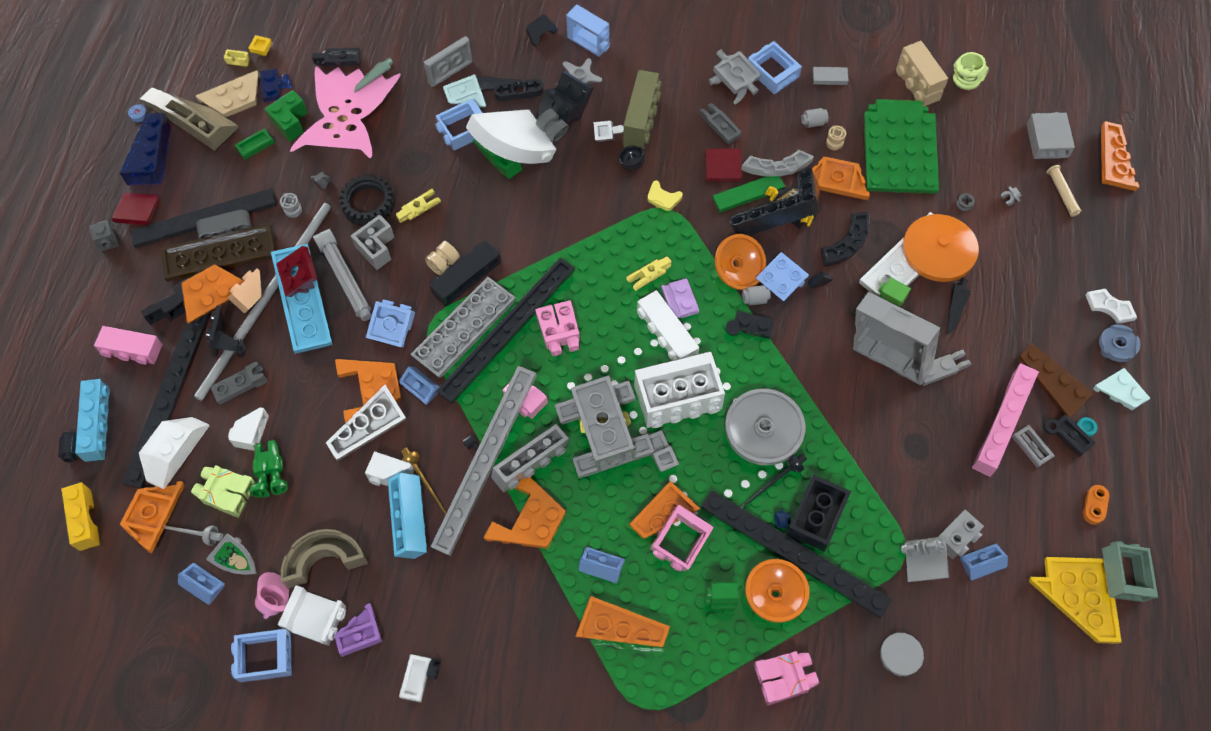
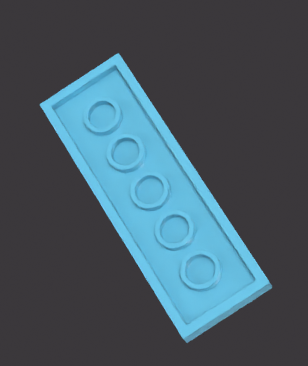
M308 244L271 252L295 354L332 345L317 280L313 282L315 288H308V293H297L292 297L285 296L276 263L301 246L308 247ZM297 266L291 269L292 276H296Z

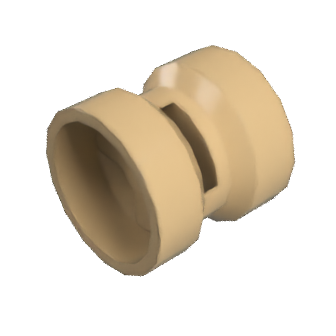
M841 126L831 127L826 140L827 147L831 150L841 149L846 137V130Z

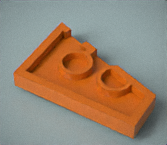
M670 481L629 526L644 540L661 531L677 505L682 506L691 513L699 511L700 508ZM675 518V520H674V522H673L672 524H674V523H676V522H678V521H680V520H678L677 518Z

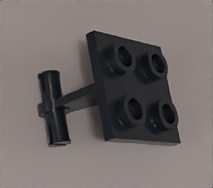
M217 305L216 311L211 314L212 328L207 331L208 347L211 348L212 355L217 356L218 349L234 351L238 357H243L246 350L243 341L240 339L239 342V339L235 340L222 333L224 318L221 306Z

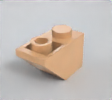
M258 269L253 273L249 270L242 277L244 282L241 285L236 283L229 290L232 294L228 299L243 313H246L261 298L260 271Z

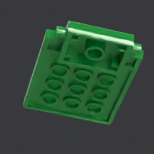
M876 99L874 104H868V111L864 113L866 190L937 194L939 191L935 114L928 113V106H923L920 100Z

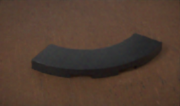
M869 212L852 213L850 216V230L846 237L832 246L821 248L824 267L849 259L861 248L869 231Z

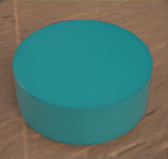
M1084 417L1076 423L1090 437L1097 432V424L1091 418Z

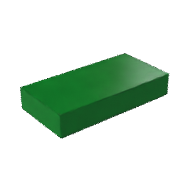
M264 128L235 144V147L243 159L246 160L275 142Z

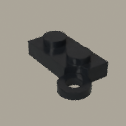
M1064 415L1059 421L1048 419L1043 425L1046 433L1056 434L1079 457L1096 443L1067 415ZM1053 424L1055 429H1050L1048 425Z

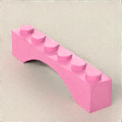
M1021 363L1014 371L1000 409L979 450L972 469L989 477L997 470L1039 371Z

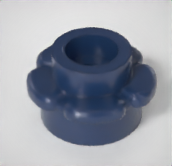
M783 509L774 513L777 528L787 529L788 524L791 523L789 513L784 512Z

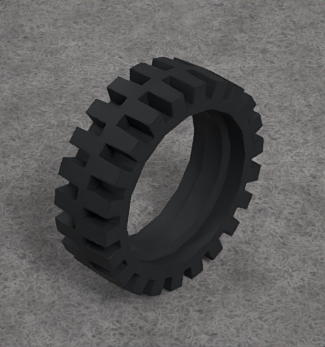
M364 174V178H362L361 175H358L357 180L352 178L350 179L351 184L346 182L345 187H342V193L339 195L340 206L345 217L352 224L355 223L357 226L361 224L363 227L378 215H381L385 220H387L386 215L390 217L395 201L390 185L382 177L378 176L376 178L374 174H371L369 177L368 174ZM364 189H377L384 194V201L376 210L360 213L350 207V200L357 192Z

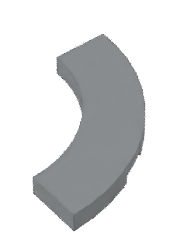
M797 150L794 154L783 158L782 161L773 162V160L760 159L750 155L743 163L741 170L760 176H784L806 168L813 161L814 156Z

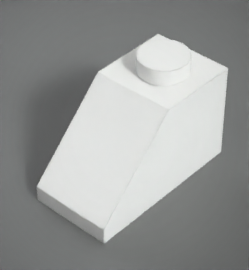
M258 408L235 421L228 435L229 441L234 447L254 451L255 444L261 440L269 417L265 409Z
M374 452L365 474L370 483L380 486V484L387 486L389 478L398 473L413 474L414 469L410 463Z

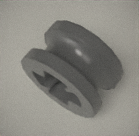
M963 193L959 196L956 205L960 210L968 211L974 205L975 199L972 195Z

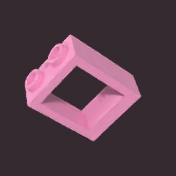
M677 505L651 545L650 550L654 551L653 555L658 559L669 561L671 563L670 566L679 572L689 570L711 533L713 526L682 506ZM675 518L700 533L684 562L659 546Z

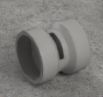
M286 193L280 198V204L286 216L294 218L301 214L302 207L295 194Z

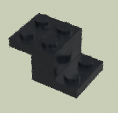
M566 71L562 72L556 88L545 90L535 119L538 120L546 110L552 108L559 115V119H563L569 126L571 121L581 119L593 87Z

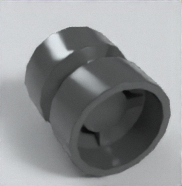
M552 108L546 110L536 121V125L541 131L546 132V136L553 143L561 139L569 129L563 119H559V115Z

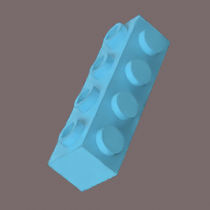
M101 379L81 381L75 454L85 462L105 460L110 390Z
M398 473L388 479L394 557L415 559L427 553L420 477L418 475Z

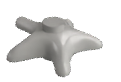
M587 59L581 67L574 66L566 61L563 62V66L569 74L586 84L602 82L601 77L590 72L591 59Z

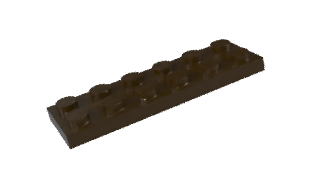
M270 223L162 247L164 279L166 282L192 277L214 264L222 269L272 259L271 252L275 251Z

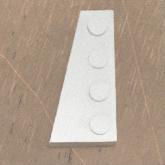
M384 385L326 444L336 460L339 461L406 420V417L386 385Z

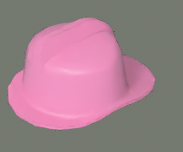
M272 572L264 573L259 577L255 599L256 608L263 613V618L267 619L269 616H274L284 611L289 601V588L281 582L280 575Z

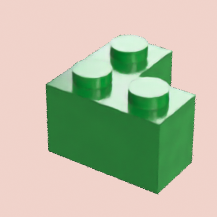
M294 90L265 108L270 122L289 142L304 133L298 119L308 112L303 100Z

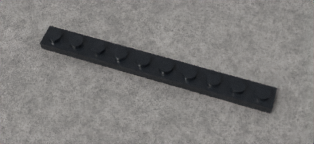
M559 258L436 390L437 394L452 405L536 314L535 309L541 308L575 271L574 267Z
M208 313L190 324L186 322L122 481L124 486L137 489L145 487L147 481L139 452L161 422L171 420L209 322L210 315Z
M713 490L701 506V509L783 560L794 564L801 571L879 619L883 617L892 599Z

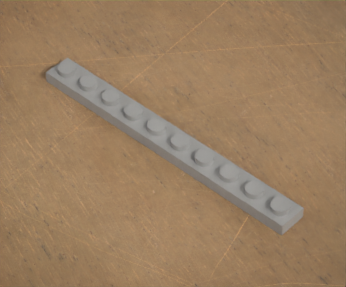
M520 366L517 367L431 545L432 548L451 556L537 376L535 372Z

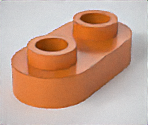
M1094 485L1086 493L1083 517L1089 524H1100L1106 518L1109 492L1104 486ZM1093 510H1096L1099 515L1094 514Z

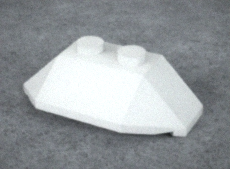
M193 417L162 421L139 452L146 481L161 489H165L209 428V424Z

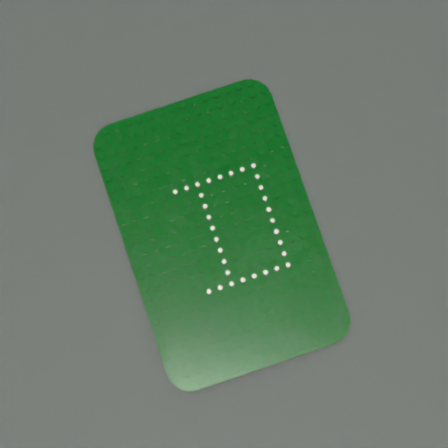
M650 208L497 281L498 285L516 298L513 305L447 371L444 378L445 380L448 379L559 258L574 267L575 271L542 307L552 305L555 314L554 304L571 300L579 331V350L571 352L568 349V345L561 346L562 353L552 356L549 349H546L535 314L459 396L457 402L481 443L504 396L503 389L510 383L517 367H523L537 374L533 386L546 395L548 403L532 419L528 416L524 417L520 413L518 414L494 466L555 424L569 438L566 446L567 450L561 456L553 457L547 466L543 468L540 466L531 476L566 511V515L548 549H539L580 623L589 599L592 596L670 626L663 647L590 639L614 685L623 697L641 709L660 711L677 705L852 602L803 572L809 585V599L802 613L793 620L782 623L767 621L758 616L748 604L745 586L750 572L755 566L766 560L783 559L701 509V506L713 490L740 507L788 467L787 460L776 465L754 464L740 457L732 449L726 437L725 421L730 406L739 396L755 389H772L790 397L799 406L805 420V436L794 456L798 457L800 454H804L807 458L802 463L804 467L802 472L789 471L743 508L744 510L786 535L812 475H816L851 491L825 552L792 537L790 538L874 589L887 582L901 569L906 557V553L903 554L901 551V546L905 545L906 540L899 524L771 339L745 334L742 331L735 336H731L726 332V324L729 321H735L737 311L748 314L753 313L744 304V300L737 290L729 287L721 280L716 271L714 257L692 225L677 212L672 210L666 211L662 208ZM668 257L672 261L671 267L666 270L664 275L636 291L633 285L641 279L638 278L633 282H628L626 279L630 274L655 260L659 261ZM687 278L699 308V313L678 319L699 346V354L712 353L725 392L723 406L719 412L714 414L705 413L694 419L689 417L682 419L678 423L669 422L658 428H647L634 387L635 370L671 362L666 348H662L658 343V337L655 333L652 334L649 331L647 322L638 316L636 311L638 301L656 290L665 301L661 285L666 286L669 283ZM467 297L439 311L428 326L427 337ZM605 376L610 377L612 386L630 381L636 401L620 405L621 411H627L631 424L627 428L631 439L645 434L651 435L662 430L668 445L672 447L679 465L660 472L651 455L579 479L572 458L590 453V445L586 433H581L579 419L561 425L555 405L573 399L572 387ZM670 481L700 508L699 511L693 514L713 526L711 533L689 570H682L681 572L670 566L671 563L666 559L660 560L653 555L654 551L650 550L659 532L643 540L629 526ZM515 488L512 490L508 489L507 492L518 512L521 513L530 495ZM780 509H783L784 512H788L790 515L791 523L788 524L787 529L777 528L775 524L774 513L779 512ZM678 521L671 525L659 546L684 562L700 533L682 521ZM586 547L625 559L617 583L578 570L580 559ZM737 582L738 604H736V609L710 610L709 606L705 604L707 587H710L711 583ZM772 592V595L774 597H779L778 592Z

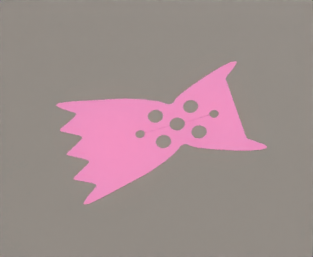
M316 67V99L321 112L324 114V118L312 125L294 143L290 152L304 145L361 149L371 158V143L361 119L370 114L383 101L401 74L394 75L387 80L381 74L369 84L354 92L355 86L365 77L360 69L345 76L339 67L327 75L320 68ZM349 99L351 103H345V100ZM331 106H337L340 108V110L335 113L330 112L328 109ZM353 108H360L362 112L360 114H352L351 110ZM346 115L348 120L340 122L337 120V117ZM330 122L334 124L332 129L323 128L325 123ZM353 124L357 126V129L348 131L346 126ZM337 133L340 135L339 138L333 137Z

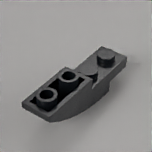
M184 281L172 287L175 292L174 294L166 296L161 301L149 305L141 311L150 325L165 317L171 322L186 312L181 287Z

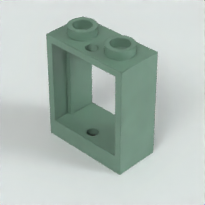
M1121 541L1112 542L1110 546L1102 548L1109 598L1137 602L1158 598L1150 548L1140 547L1139 544L1125 545ZM1122 557H1128L1132 560L1136 586L1126 585Z

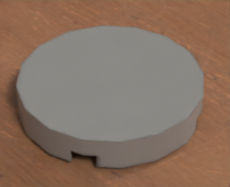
M906 633L890 635L883 642L880 649V659L884 667L897 676L914 674L922 666L924 660L923 649L919 641Z

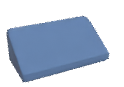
M408 366L399 380L401 385L426 405L437 395L436 390L440 387L418 368Z
M997 544L960 557V561L971 580L1008 566V556Z
M586 547L580 559L578 570L617 583L625 559Z
M192 563L178 574V584L208 605L213 602L225 586V583L195 563Z

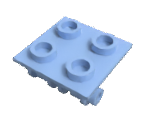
M781 252L756 279L784 302L798 286L801 288L804 285V280L809 274Z

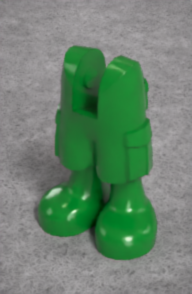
M275 440L268 441V451L265 452L261 442L255 444L253 475L258 477V483L250 487L251 496L269 497L270 491L274 495H280L288 490L287 481L282 480L280 477L283 465ZM269 474H271L270 489L268 486L267 476Z

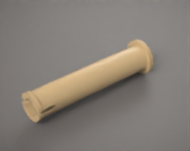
M1060 165L1052 166L1046 173L1051 176L1070 216L1073 217L1080 214L1082 210L1079 208L1060 171Z

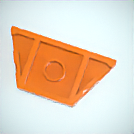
M823 157L818 165L812 168L819 184V190L864 200L869 199L870 194L866 190L865 180L861 175L859 164Z
M214 264L182 282L181 287L187 324L216 309L217 305L221 306L228 302V297L232 294L229 290L236 283L241 285L244 281Z
M181 481L176 482L177 485L166 486L165 489L157 486L138 489L120 523L121 527L149 553L153 552L185 487Z

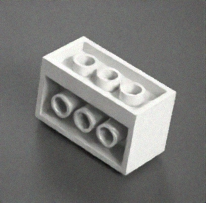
M711 352L635 370L634 387L647 428H658L669 422L678 423L682 419L689 417L694 419L705 413L714 414L722 409L725 392Z

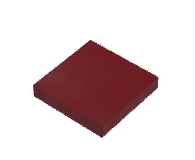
M705 149L706 182H742L741 149Z
M123 193L112 216L113 222L149 225L160 202L159 195Z

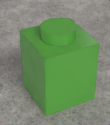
M891 277L887 283H882L878 292L881 293L880 298L901 307L911 288Z

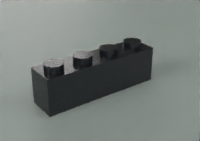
M486 240L481 244H477L471 252L463 255L457 263L449 266L443 274L431 281L429 284L431 293L445 307L501 264L500 253Z

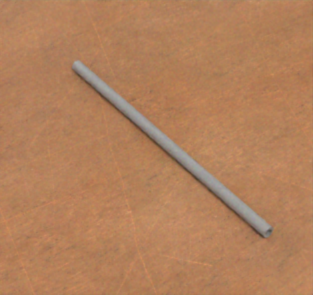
M323 203L295 246L308 244L330 211L331 206L329 204ZM276 274L233 339H239V342L240 339L243 341L278 289L279 285ZM224 350L195 393L194 397L203 401L211 386L235 353L234 351Z

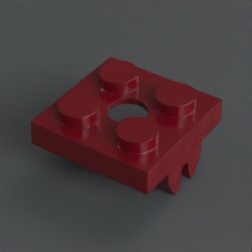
M301 246L276 263L285 296L292 297L297 293H308V288H315L313 282L318 279L308 247ZM294 266L298 267L296 276L291 274V269Z

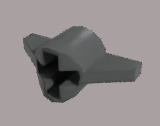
M324 172L319 173L317 176H311V179L322 189H325L328 183L331 182L330 177Z

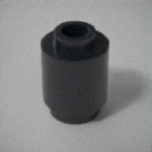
M64 432L62 437L59 438L58 457L64 462H74L79 458L75 454L76 432Z

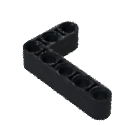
M806 168L798 173L799 194L738 213L731 217L729 222L735 234L750 236L817 214L821 210L819 184L813 170Z

